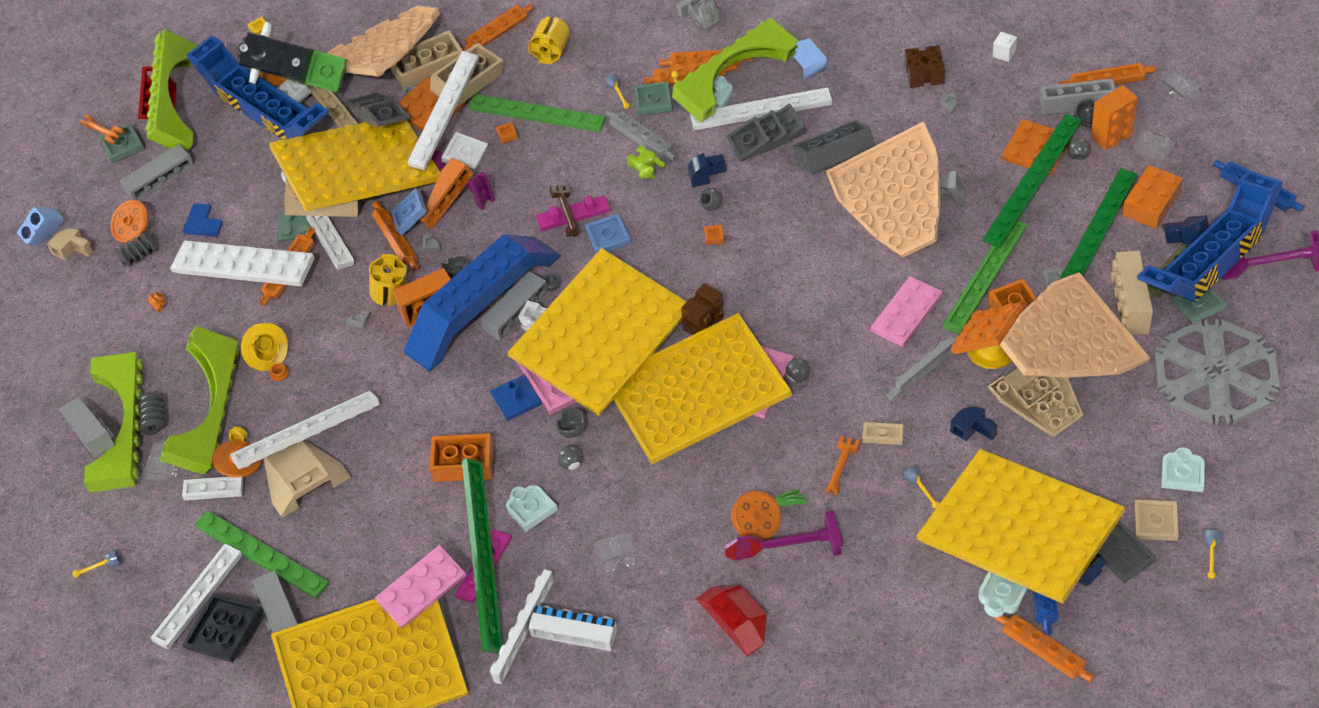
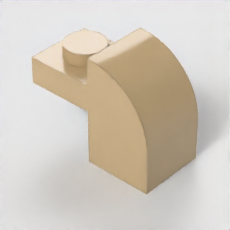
M77 229L60 231L47 243L51 253L64 260H67L74 251L88 257L93 252L90 242L86 238H82Z

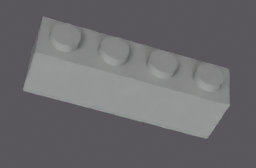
M1113 79L1041 87L1040 105L1042 113L1044 115L1075 111L1077 104L1082 100L1091 99L1092 101H1097L1115 90Z
M178 144L119 181L125 193L132 200L138 201L194 165L190 155Z
M530 271L525 276H522L513 288H510L506 295L497 301L488 313L483 315L481 319L483 330L501 340L520 321L518 317L527 300L537 303L548 292L546 281Z
M77 397L59 408L66 423L94 458L115 446L111 439L114 437L112 432L105 426L101 418L99 419L87 401L82 402Z
M275 570L253 579L252 582L255 588L251 590L255 599H260L261 604H258V606H261L263 609L262 616H267V620L264 622L268 631H273L274 633L298 625Z

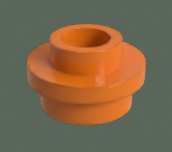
M281 363L274 364L269 372L271 379L274 381H282L289 374L288 368Z

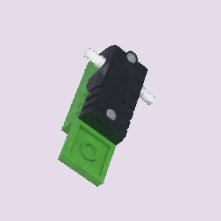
M265 22L261 35L248 32L246 38L243 37L242 41L244 43L238 46L241 54H238V58H240L239 64L251 69L249 82L256 84L260 72L339 93L348 60L270 38L271 23Z

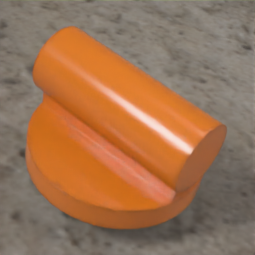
M159 292L150 293L147 299L157 312L161 311L167 303L165 296Z

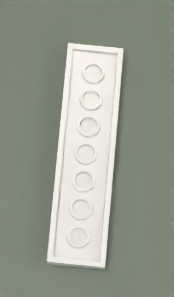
M184 240L170 269L172 272L302 286L315 257L312 253Z

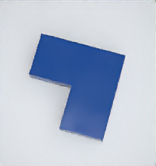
M193 203L183 232L184 234L218 237L223 222L219 219L208 218L212 209L210 204Z

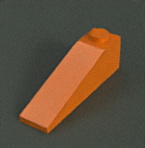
M451 158L440 172L426 205L427 212L420 219L430 230L433 229L474 175L465 164L454 158Z

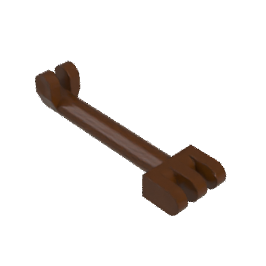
M554 185L550 186L551 197L559 198L569 225L565 231L566 237H571V234L578 236L579 232L566 199L571 193L568 185H563V189L561 185H557L556 189Z

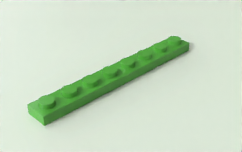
M478 94L473 96L469 104V110L600 133L606 121L605 116Z
M1018 221L1001 248L992 245L943 324L944 329L960 335L963 327L969 322L971 315L979 307L1026 231L1027 224Z
M208 510L194 524L197 529L222 544H227L241 551L244 557L267 571L275 570L279 578L316 600L329 586L328 581Z

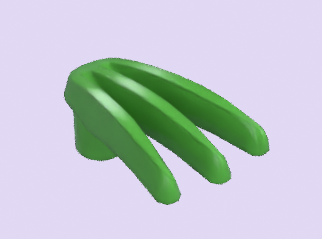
M800 489L785 492L774 499L779 508L781 506L807 504V500H803L805 495L798 494Z

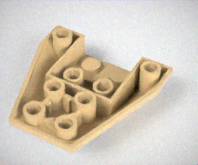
M1016 368L1008 375L1001 376L988 386L1000 403L1052 437L1058 435L1083 416L1068 377L1023 375L1019 368Z
M305 439L264 459L272 504L281 518L299 509L296 499L323 483L329 481L333 488L351 478L339 461Z

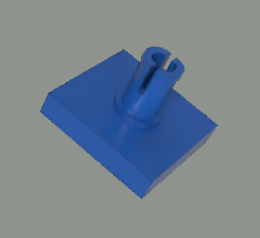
M525 375L490 390L492 398L506 421L542 405Z

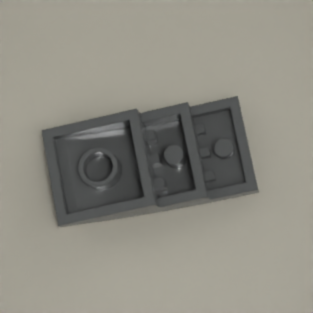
M378 92L348 99L346 106L356 116L376 127L410 119L407 112L394 98L389 99L386 95L381 96Z
M789 103L776 113L772 109L759 119L754 116L728 134L726 138L740 161H744L780 147L807 131V128Z

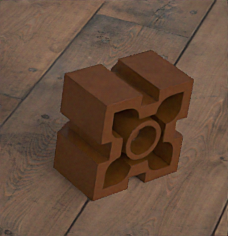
M940 45L928 46L922 51L919 48L905 49L904 63L908 73L910 88L924 87V83H930L931 86L945 84V66L942 60Z
M703 283L695 292V296L690 298L681 307L682 317L684 318L682 321L683 330L694 335L716 322H720L724 317L723 293Z

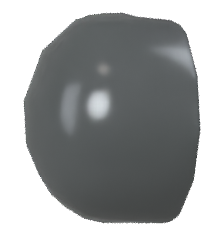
M1091 99L1080 101L1075 109V116L1082 119V126L1088 128L1092 127L1095 101Z
M461 256L448 258L446 264L441 263V269L444 268L449 278L452 279L470 262Z
M569 408L562 411L560 420L556 421L559 434L566 438L579 436L586 427L583 411L578 408Z

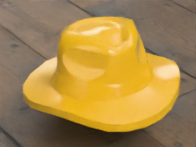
M255 324L242 337L241 353L243 359L255 370L270 371L274 364L282 363L287 355L288 340L286 334L275 324Z
M1000 345L967 352L973 363L986 369L1002 368L1013 362Z

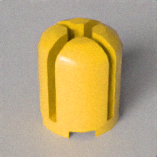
M552 16L541 19L528 44L529 54L531 55L532 53L539 60V63L553 64V62L560 59L570 38V30L567 23L558 17H555L553 20Z
M382 254L380 258L370 263L369 295L378 305L383 306L384 290L386 287H388V306L396 305L392 290L406 285V264L404 265L398 259V256Z

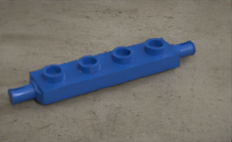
M1216 159L1213 163V166L1222 170L1221 177L1237 186L1238 180L1249 171L1233 161L1225 164ZM1281 187L1275 203L1276 207L1283 211L1292 207L1299 212H1302L1305 208V205L1295 201L1297 195Z
M1032 591L1035 621L1043 624V633L1047 635V632L1048 635H1051L1053 633L1051 624L1058 620L1057 602Z

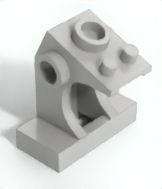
M683 0L677 3L678 15L681 18L690 15L698 27L707 29L720 21V13L715 6L714 0Z
M950 171L949 176L939 177L940 196L949 195L955 200L956 204L964 205L966 188L957 171Z

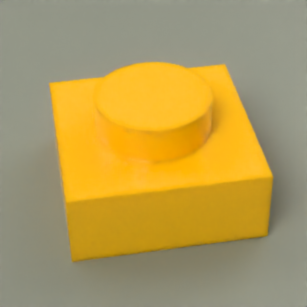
M260 17L247 25L252 33L261 35L266 21Z

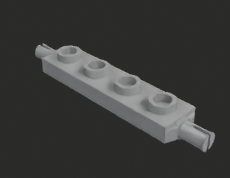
M609 109L605 112V116L610 118V125L639 145H643L647 150L653 151L659 158L667 157L672 162L677 160L678 156L671 152L673 145L624 112L615 114Z
M950 336L945 341H941L933 351L927 352L923 359L918 363H914L906 373L899 375L895 381L894 389L886 394L887 398L892 401L896 396L903 395L953 353L950 348L954 344L955 339Z

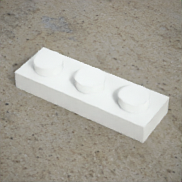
M216 477L184 480L182 498L186 501L240 497L243 493L244 479L243 477Z

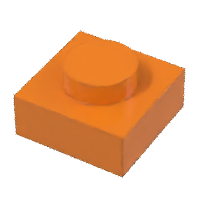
M512 122L495 127L501 144L518 139Z
M722 225L704 227L706 245L724 243Z

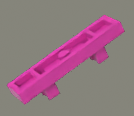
M605 195L593 199L591 196L584 197L583 202L569 205L575 222L610 212ZM556 206L549 207L550 211L536 215L541 232L568 224L563 209H557Z
M493 529L490 536L492 550L495 552L492 553L495 568L512 538L511 535ZM473 564L455 593L457 598L472 604L476 601Z

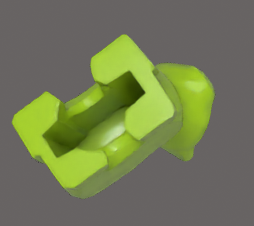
M641 145L637 148V152L640 153L638 157L633 154L627 157L628 166L635 168L639 172L641 179H655L652 166L656 163L659 167H665V162L661 161L653 151L647 150Z

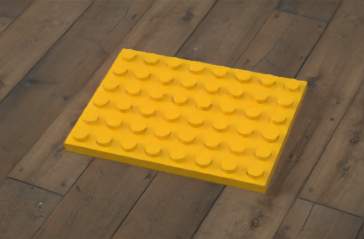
M407 120L381 127L362 122L351 126L270 142V149L306 212L435 183L440 175V171L432 158L425 171L408 166V160L419 138Z
M601 248L507 352L508 357L600 416L684 319L681 307L687 301Z
M737 313L653 354L613 401L651 465L792 396V392L740 314Z
M979 449L916 536L919 541L1063 604L1124 514L1125 507Z
M372 599L271 633L292 708H432L469 695L438 600L403 629L400 628L376 599Z

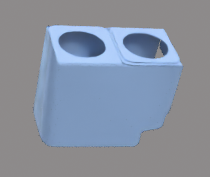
M810 38L796 43L798 48L795 49L796 52L793 57L803 67L804 79L827 69L826 56Z
M33 207L17 234L28 245L38 246L56 232L63 221V217L53 208Z

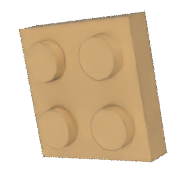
M1134 500L1135 536L1142 540L1178 541L1177 501Z

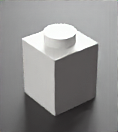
M1000 32L993 43V57L1009 62L1016 51L1017 37Z

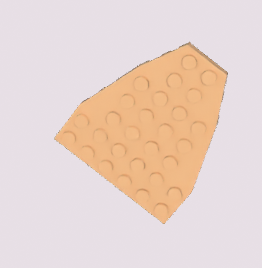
M415 6L406 12L398 14L399 19L385 20L366 30V36H355L351 38L353 43L345 46L340 44L327 54L348 60L344 73L381 76L385 70L394 67L397 64L396 62L402 59L421 39L440 12L436 7Z
M924 121L826 171L837 200L875 239L900 257L904 258L937 242L941 205L938 151Z
M1079 272L1052 282L1018 316L1000 344L1023 375L1063 378L1119 375L1147 363L1150 359L1148 354Z

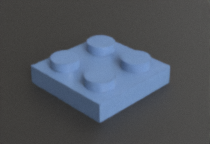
M416 188L391 211L396 230L401 235L409 231L413 224L427 212L421 191Z
M619 214L584 225L595 253L601 248L609 252L631 244V239Z

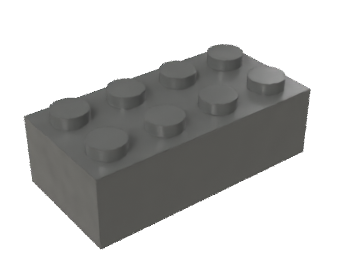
M854 120L794 144L792 148L797 165L809 173L816 174L826 167H834L838 165V162L846 161L874 147L875 143L871 128L858 120Z

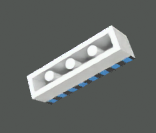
M536 605L529 624L531 637L607 651L612 650L618 630L616 620L610 617L601 618L589 613L579 614L567 609L558 610L550 606L541 607Z

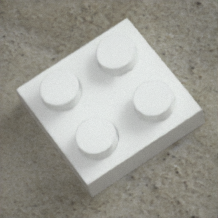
M455 132L441 161L448 163L451 158H454L465 164L475 173L488 149V143Z

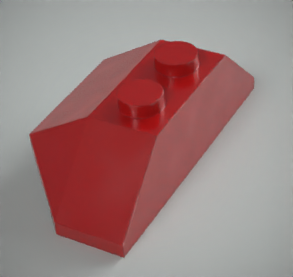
M152 66L142 67L138 119H148L147 113L150 107L148 102L151 96V75L153 73ZM169 76L168 92L175 109L177 83Z
M741 585L711 587L696 598L698 603L747 657L764 645L767 613Z

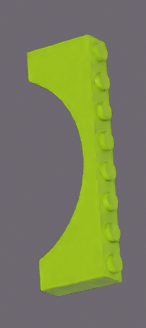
M770 17L766 21H762L755 29L749 30L742 38H738L734 44L725 47L720 54L714 55L710 61L701 64L696 71L690 72L682 81H677L673 86L672 98L702 123L714 114L716 101L713 94V83L726 67L740 60L755 57L774 58L786 62L795 55V49L798 48L796 43L800 41Z
M164 29L160 34L156 35L154 40L156 44L153 51L151 96L148 102L150 107L147 113V138L169 149L179 144L187 152L193 145V132L184 124L172 105L168 92V78L170 71L183 67L189 68L193 65L187 58V54L198 45Z
M195 326L190 333L186 351L195 358L206 375L210 388V407L205 421L198 427L186 433L170 435L163 444L160 461L201 475H205L209 469L213 468L212 455L219 445L216 441L222 431L220 422L223 421L226 413L223 409L229 399L227 390L232 385L230 377L236 367L234 359L237 358L239 353L237 340L199 326Z
M136 352L91 358L90 374L95 383L113 390L122 399L124 416L119 434L113 442L115 446L108 449L97 460L85 466L84 484L89 493L136 486V479H139L136 463L140 462L137 447H140L138 431L141 430L138 416H140L139 397L142 392L139 387L143 384L142 375L140 374V370H143V361L138 358Z

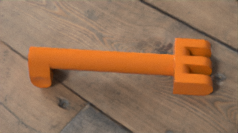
M87 114L84 116L87 121H80L83 126L106 135L104 139L112 145L115 143L113 139L120 137L118 133L122 134L124 132L115 125L111 130L95 123Z
M845 436L840 437L838 449L842 450L831 480L826 487V493L830 494L833 491V495L838 496L840 490L838 482L850 452L857 453L861 440L856 439L853 445V438L849 437L847 443H845Z

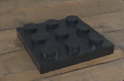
M213 593L182 646L187 650L234 663L261 616L263 609L255 604Z

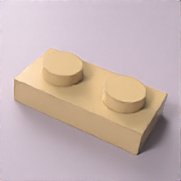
M863 422L862 443L902 445L903 424Z

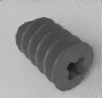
M147 232L146 236L142 233L139 234L140 240L134 237V244L128 240L127 247L123 244L120 245L121 251L117 248L114 249L123 265L126 263L128 266H131L130 260L137 263V256L141 259L144 258L143 252L150 255V248L154 252L156 251L155 244Z
M143 393L139 397L140 430L143 434L153 435L165 426L164 398L159 394Z

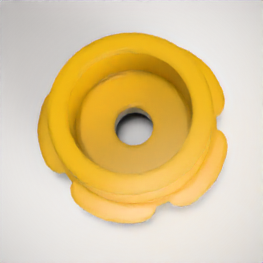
M233 427V429L229 430L230 441H244L247 439L246 436L248 434L244 428Z

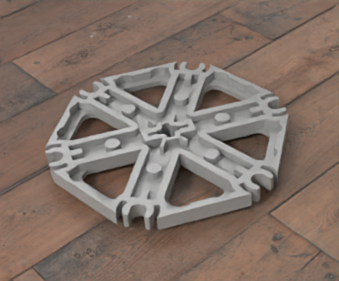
M1204 319L1203 325L1201 320L1163 337L1160 345L1165 348L1156 347L1154 359L1157 390H1160V396L1164 394L1170 395L1165 400L1166 403H1169V406L1211 425L1213 423L1212 418H1214L1215 425H1218L1221 418L1226 421V425H1229L1231 418L1233 425L1271 406L1275 398L1269 394L1278 396L1280 383L1275 351L1272 353L1273 347L1267 349L1263 347L1267 344V340H1263L1262 336L1222 319L1220 320L1221 326H1219L1218 319H1215L1214 325L1208 324V320ZM1192 332H1200L1202 334L1204 355L1180 345L1178 340ZM1232 332L1246 338L1249 344L1225 355L1223 333ZM1168 360L1192 372L1176 380H1168L1165 377L1164 362ZM1265 360L1268 363L1270 379L1263 381L1241 370ZM1213 368H1215L1216 370L1220 369V374H1218L1217 372L1213 373ZM1208 387L1209 409L1203 410L1184 400V398ZM1229 388L1248 395L1257 401L1243 409L1236 410L1231 406Z

